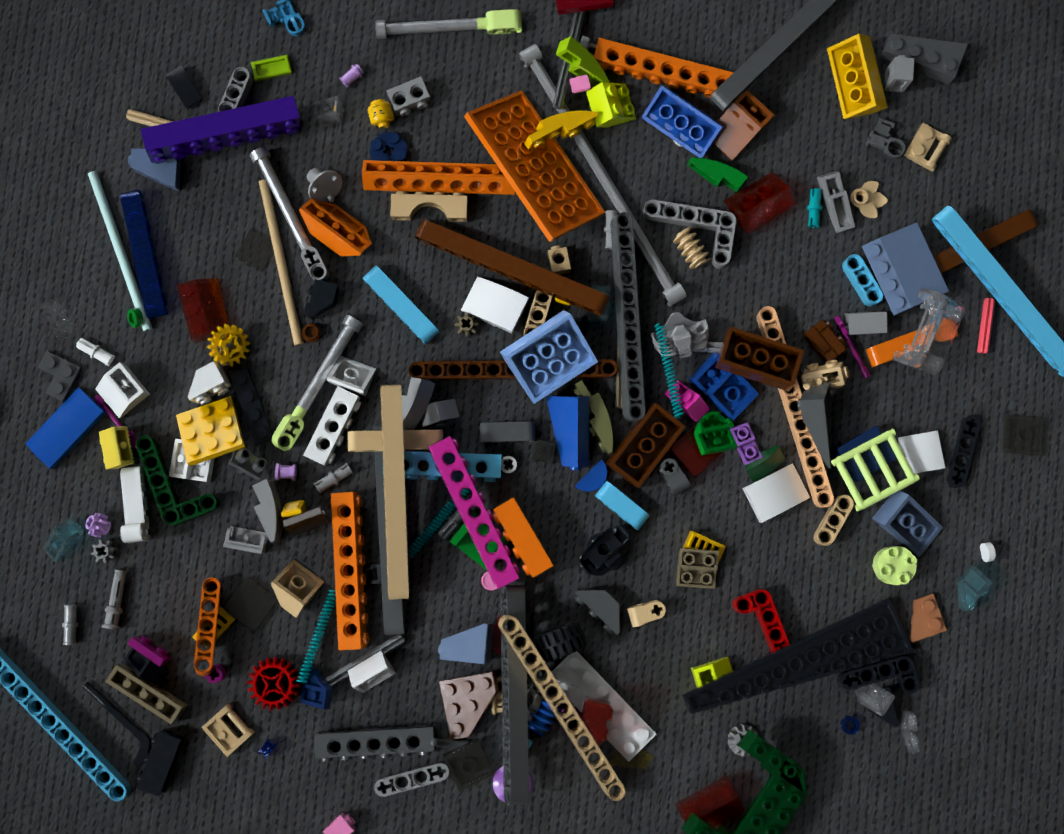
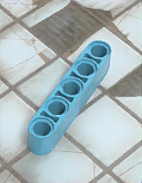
M377 265L362 278L425 345L439 333V330Z

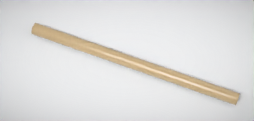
M266 179L260 180L259 186L294 346L304 343L271 191Z

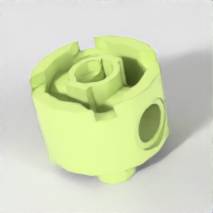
M889 546L877 552L872 566L877 578L882 582L891 585L907 584L915 575L917 559L904 547Z

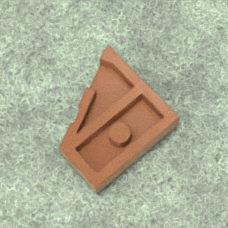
M929 594L913 601L911 635L909 636L911 643L947 631L934 594Z

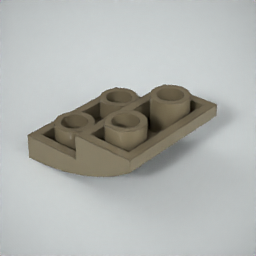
M680 548L676 586L715 589L719 551Z

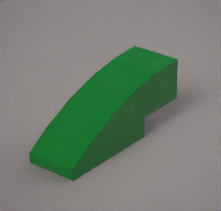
M691 157L687 164L714 186L718 187L722 182L736 193L748 178L739 170L714 160Z

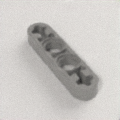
M437 762L378 779L374 790L378 796L386 797L437 783L448 777L449 767L444 762ZM438 766H441L442 769L446 770L442 777L439 774L433 775L434 779L430 780L428 769L432 768V772L438 770ZM419 771L425 772L427 774L426 781L419 782L416 779V774ZM404 776L407 778L408 785L406 787H400L397 784L399 777ZM390 779H394L393 783L396 790H392L393 786L388 787L386 792L378 789L381 782L388 785L391 784Z

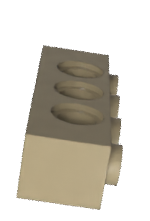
M124 663L117 664L105 681L171 725L179 720L188 706L160 686L139 678Z

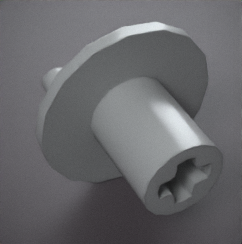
M313 168L307 174V180L310 182L308 188L309 198L316 199L317 201L333 202L335 200L334 197L342 187L341 176L336 171L327 170L322 172L319 168Z

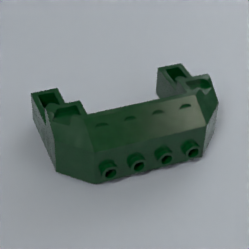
M748 729L738 746L761 762L760 766L771 774L733 832L722 825L715 828L693 812L681 829L686 834H782V831L792 821L794 813L802 806L807 796L803 767Z

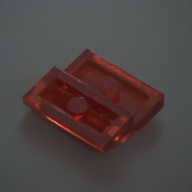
M695 427L670 447L693 477L698 475L722 454V452L702 456L694 436Z

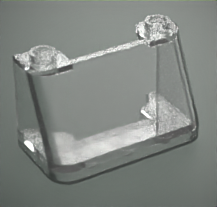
M921 288L918 297L924 301V304L920 306V308L925 309L923 318L912 345L905 344L904 348L906 349L904 351H895L892 360L925 373L936 375L942 370L948 351L964 316L965 307L962 303L947 295Z

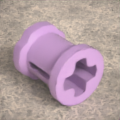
M277 463L275 479L280 480L282 478L296 481L297 465L289 466Z

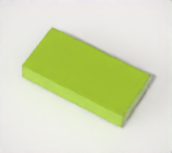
M288 55L251 62L255 82L292 74Z

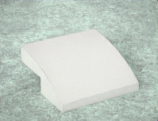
M938 430L898 438L899 446L914 474L946 468Z
M175 439L169 477L211 482L214 458L189 467L186 462L182 440Z

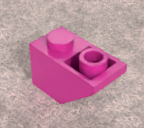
M677 380L678 384L672 386L678 385L679 387L672 390L679 389L675 393H680V395L675 397H681V399L675 401L682 402L676 405L682 404L683 406L679 407L683 408L682 412L695 422H698L710 408L700 395ZM667 390L664 394L670 399L672 395H669L670 391Z

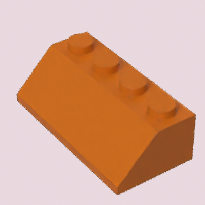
M514 497L493 509L495 512L493 518L498 525L502 524L505 529L502 531L507 542L511 540L515 546L512 548L517 559L521 557L525 563L522 567L527 576L531 574L532 577H535L553 566L552 561Z

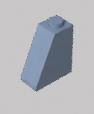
M131 148L128 163L135 172L175 191L180 190L181 159L170 158L166 159L164 163H151L146 149Z
M482 624L442 639L438 647L440 659L478 664L490 663L494 624Z

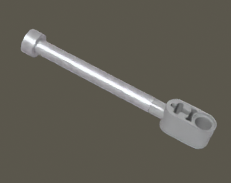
M260 147L250 153V157L254 165H259L302 251L301 258L314 281L316 279L326 282L329 278V272L318 251L312 247L269 161L271 155L267 147ZM312 253L316 264L311 262L308 254ZM317 270H324L322 277H315Z

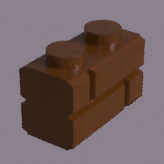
M822 319L802 336L826 364L827 361L835 359L847 348L844 346L846 345L844 339L841 336H836L832 331L834 330L833 326L828 321Z

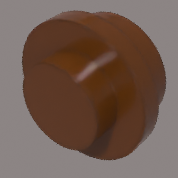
M307 324L302 329V336L307 342H316L321 337V329L316 324Z

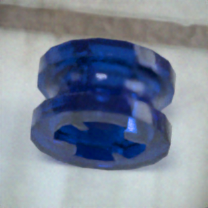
M846 716L841 720L840 727L843 732L852 735L858 732L859 722L852 716ZM849 720H852L854 728H850L851 730L848 731V727L845 726V723H849Z
M268 739L258 754H263L264 758L267 759L275 748L276 743L272 744L270 739Z

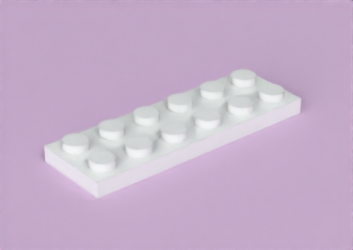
M578 652L567 655L551 671L567 698L628 762L656 735L646 722Z

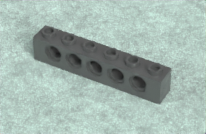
M434 725L327 731L314 734L315 758H321V761H332L333 757H341V760L353 759L352 756H360V759H370L372 755L388 758L392 757V754L400 753L401 757L411 756L413 752H419V755H430L431 751L435 750V746L430 744V740L435 738ZM393 737L398 738L400 746L393 747L390 744V739ZM410 737H418L420 744L417 746L411 745ZM371 739H378L381 744L380 747L373 748L370 744ZM358 740L361 748L353 749L351 741ZM333 741H338L341 744L339 751H335L332 748L331 744Z

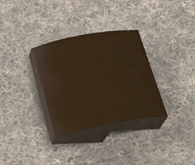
M320 507L283 520L284 527L291 536H296L330 523L325 511H322Z

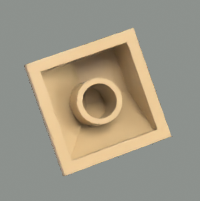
M293 559L272 581L271 585L280 606L297 618L323 585L324 581Z

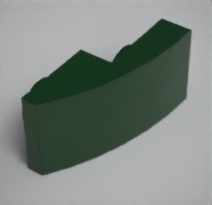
M779 445L760 452L762 455L761 459L745 465L746 471L753 482L771 473L785 460Z

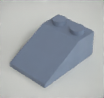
M902 491L890 495L872 518L885 531L918 557L923 554L943 528L910 495Z

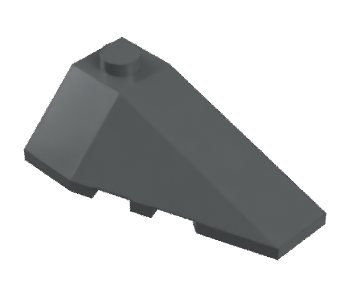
M825 382L803 391L801 399H798V410H801L802 419L826 468L831 469V460L834 459L833 436L829 435L832 428V417L828 416L832 402L830 382Z

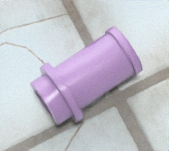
M357 64L355 66L352 65V68L339 78L347 88L357 78H361L364 73Z

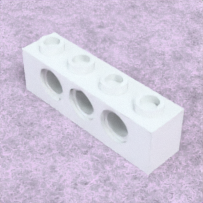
M337 386L303 456L324 466L333 462L336 455L333 452L336 446L340 447L344 440L342 434L345 429L348 430L351 426L353 412H357L360 408L361 402L358 395ZM341 405L347 406V412L344 415L338 414V408ZM333 422H337L339 425L336 432H330L329 426ZM328 439L330 446L328 449L323 450L321 442Z

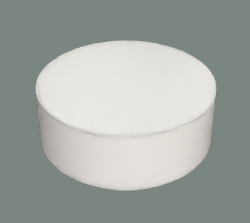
M990 542L982 543L980 551L983 561H994L996 551L993 544Z

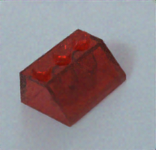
M772 172L724 200L729 211L735 215L738 225L748 234L796 205L791 187Z
M218 278L196 279L176 285L192 341L198 343L208 340V338H213L211 332L217 333L218 326L224 329V324H228L231 327Z
M726 775L675 803L684 823L693 812L714 827L745 811Z

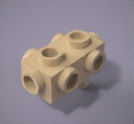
M837 360L827 361L826 365L818 366V363L810 364L801 374V382L805 390L825 382H830L832 389H838L843 387L847 378H849L848 367H844L843 362L837 363Z

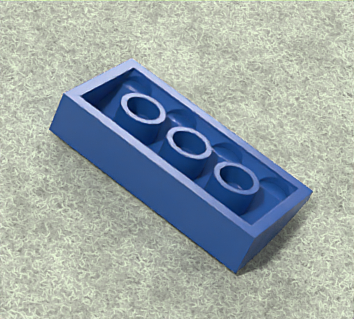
M661 85L641 117L699 158H704L726 128L663 85Z
M78 387L26 442V445L49 469H55L103 418L106 411Z

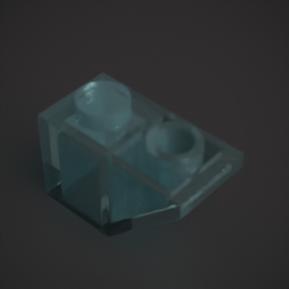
M969 566L957 580L958 608L962 611L972 610L977 605L978 598L986 595L990 590L989 586L993 583L975 566Z

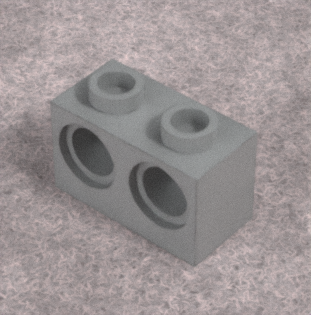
M899 55L892 60L886 68L884 91H905L913 81L914 58Z
M421 76L386 90L396 116H406L411 113V110L415 108L423 109L431 102ZM416 92L423 93L419 98L413 96ZM399 99L406 100L402 105L396 104Z

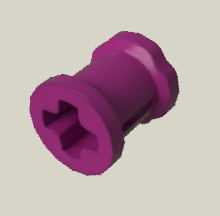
M213 665L212 671L216 670L219 676L215 677L211 672L210 675L205 676L208 682L217 683L225 678L226 670L222 665Z

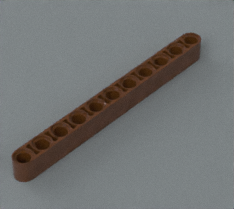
M423 219L416 232L415 238L419 241L424 240V243L593 314L603 316L609 303L610 297L600 291Z
M597 359L598 362L593 365L594 373L587 374L584 371L573 379H610L615 376L618 366L613 360ZM505 361L413 362L408 368L411 377L426 381L517 380L514 375L508 373L509 367ZM605 365H611L614 369V372L611 374L605 373L603 367ZM455 366L461 369L460 374L456 376L450 373L451 369ZM473 366L480 368L478 375L470 374L469 371ZM496 366L499 368V373L491 375L488 372L489 368ZM421 367L423 370L422 374L414 376L412 374L413 369ZM440 367L442 372L440 375L434 376L431 373L432 369Z

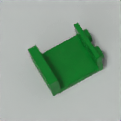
M473 511L471 516L477 517L478 514ZM484 523L481 524L478 528L481 535L487 534L488 526ZM463 524L450 542L487 571L465 524ZM501 533L502 538L500 540L503 546L507 545L509 548L511 545L507 542L503 533ZM491 541L487 545V550L490 553L495 552L497 545L494 541Z

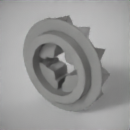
M737 725L729 732L728 745L737 755H749L738 746L741 740L739 733L744 736L748 729L758 735L756 730L749 725Z

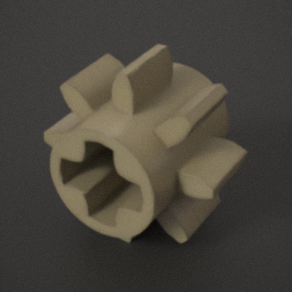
M465 312L464 317L457 316L459 323L454 325L455 327H460L458 334L464 332L466 337H468V333H476L473 328L477 327L478 323H473L474 315L470 318L467 312ZM470 321V328H463V322L467 323Z

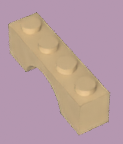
M397 191L396 194H391L390 216L392 220L411 221L413 215L419 209L431 206L440 209L446 215L448 222H467L468 198L463 193L445 195L442 192H435L434 195H426L425 192L407 194L405 191Z

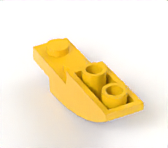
M569 111L545 118L539 122L536 128L537 132L529 135L524 144L529 150L533 147L539 148L546 140H554L559 135L563 139L569 136L573 138L580 133V130L584 128L587 130L594 126L598 113L593 111Z

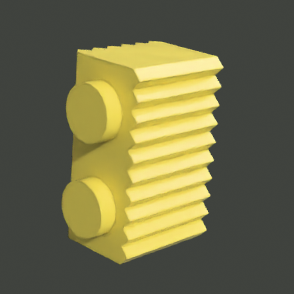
M127 426L111 427L99 431L106 470L119 469L135 462L133 461L134 457H132V446L130 445V435L128 434Z

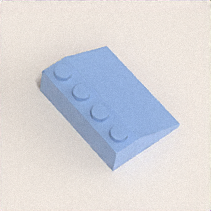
M564 310L500 351L508 367L534 404L598 362L572 315Z

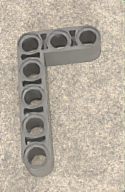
M649 200L645 203L643 216L647 220L715 231L711 263L717 269H722L729 263L736 226V217L733 213L659 200ZM654 207L656 209V213L650 214L647 211V208ZM666 210L674 211L675 216H667ZM691 213L694 219L688 220L684 214ZM703 216H710L712 222L706 223L703 220ZM722 219H728L731 225L725 226L722 223ZM725 237L728 240V244H721L719 238ZM722 255L725 258V262H718L716 256Z

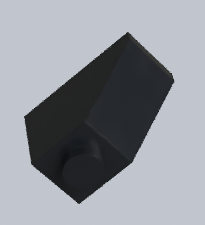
M133 648L124 658L125 662L139 678L155 685L160 682L168 670L165 665L158 666Z

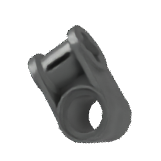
M668 458L660 462L659 471L665 479L666 485L671 488L673 496L691 486L675 460ZM665 463L672 464L671 472L664 470L666 467Z

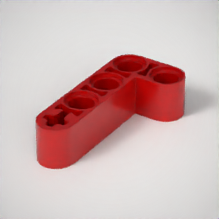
M755 589L737 596L733 600L732 606L737 613L747 614L755 611L771 653L789 645L774 602L767 590ZM760 592L764 595L762 603H759L756 599ZM742 599L747 603L744 610H741L738 606ZM766 611H769L771 619L766 622L763 616ZM774 629L779 633L778 638L775 640L771 638V632Z

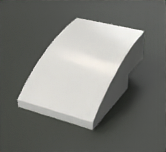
M477 277L461 311L467 312L471 316L474 315L475 318L512 334L529 297L492 281Z
M793 463L742 488L759 523L810 498Z

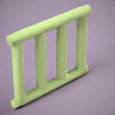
M894 429L886 431L831 460L833 466H837L857 504L855 505L857 512L920 480L919 476L912 471L895 438L896 432ZM888 440L907 476L906 479L898 483L878 447V444ZM869 449L873 452L890 487L881 492L861 456V453ZM853 457L873 496L865 500L862 499L843 463Z

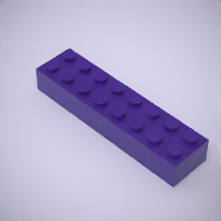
M294 96L146 127L140 130L151 163L160 164L170 158L178 160L184 158L185 155H201L204 151H219L226 146L237 147L244 142L256 143L260 139L267 137L268 139H274L285 133L292 135L301 129Z

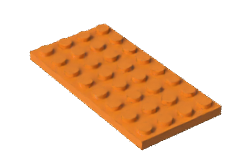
M522 90L465 114V119L549 242L604 215V209L556 139L546 140L539 148L527 149L524 143L529 135L537 132L536 128L542 119Z

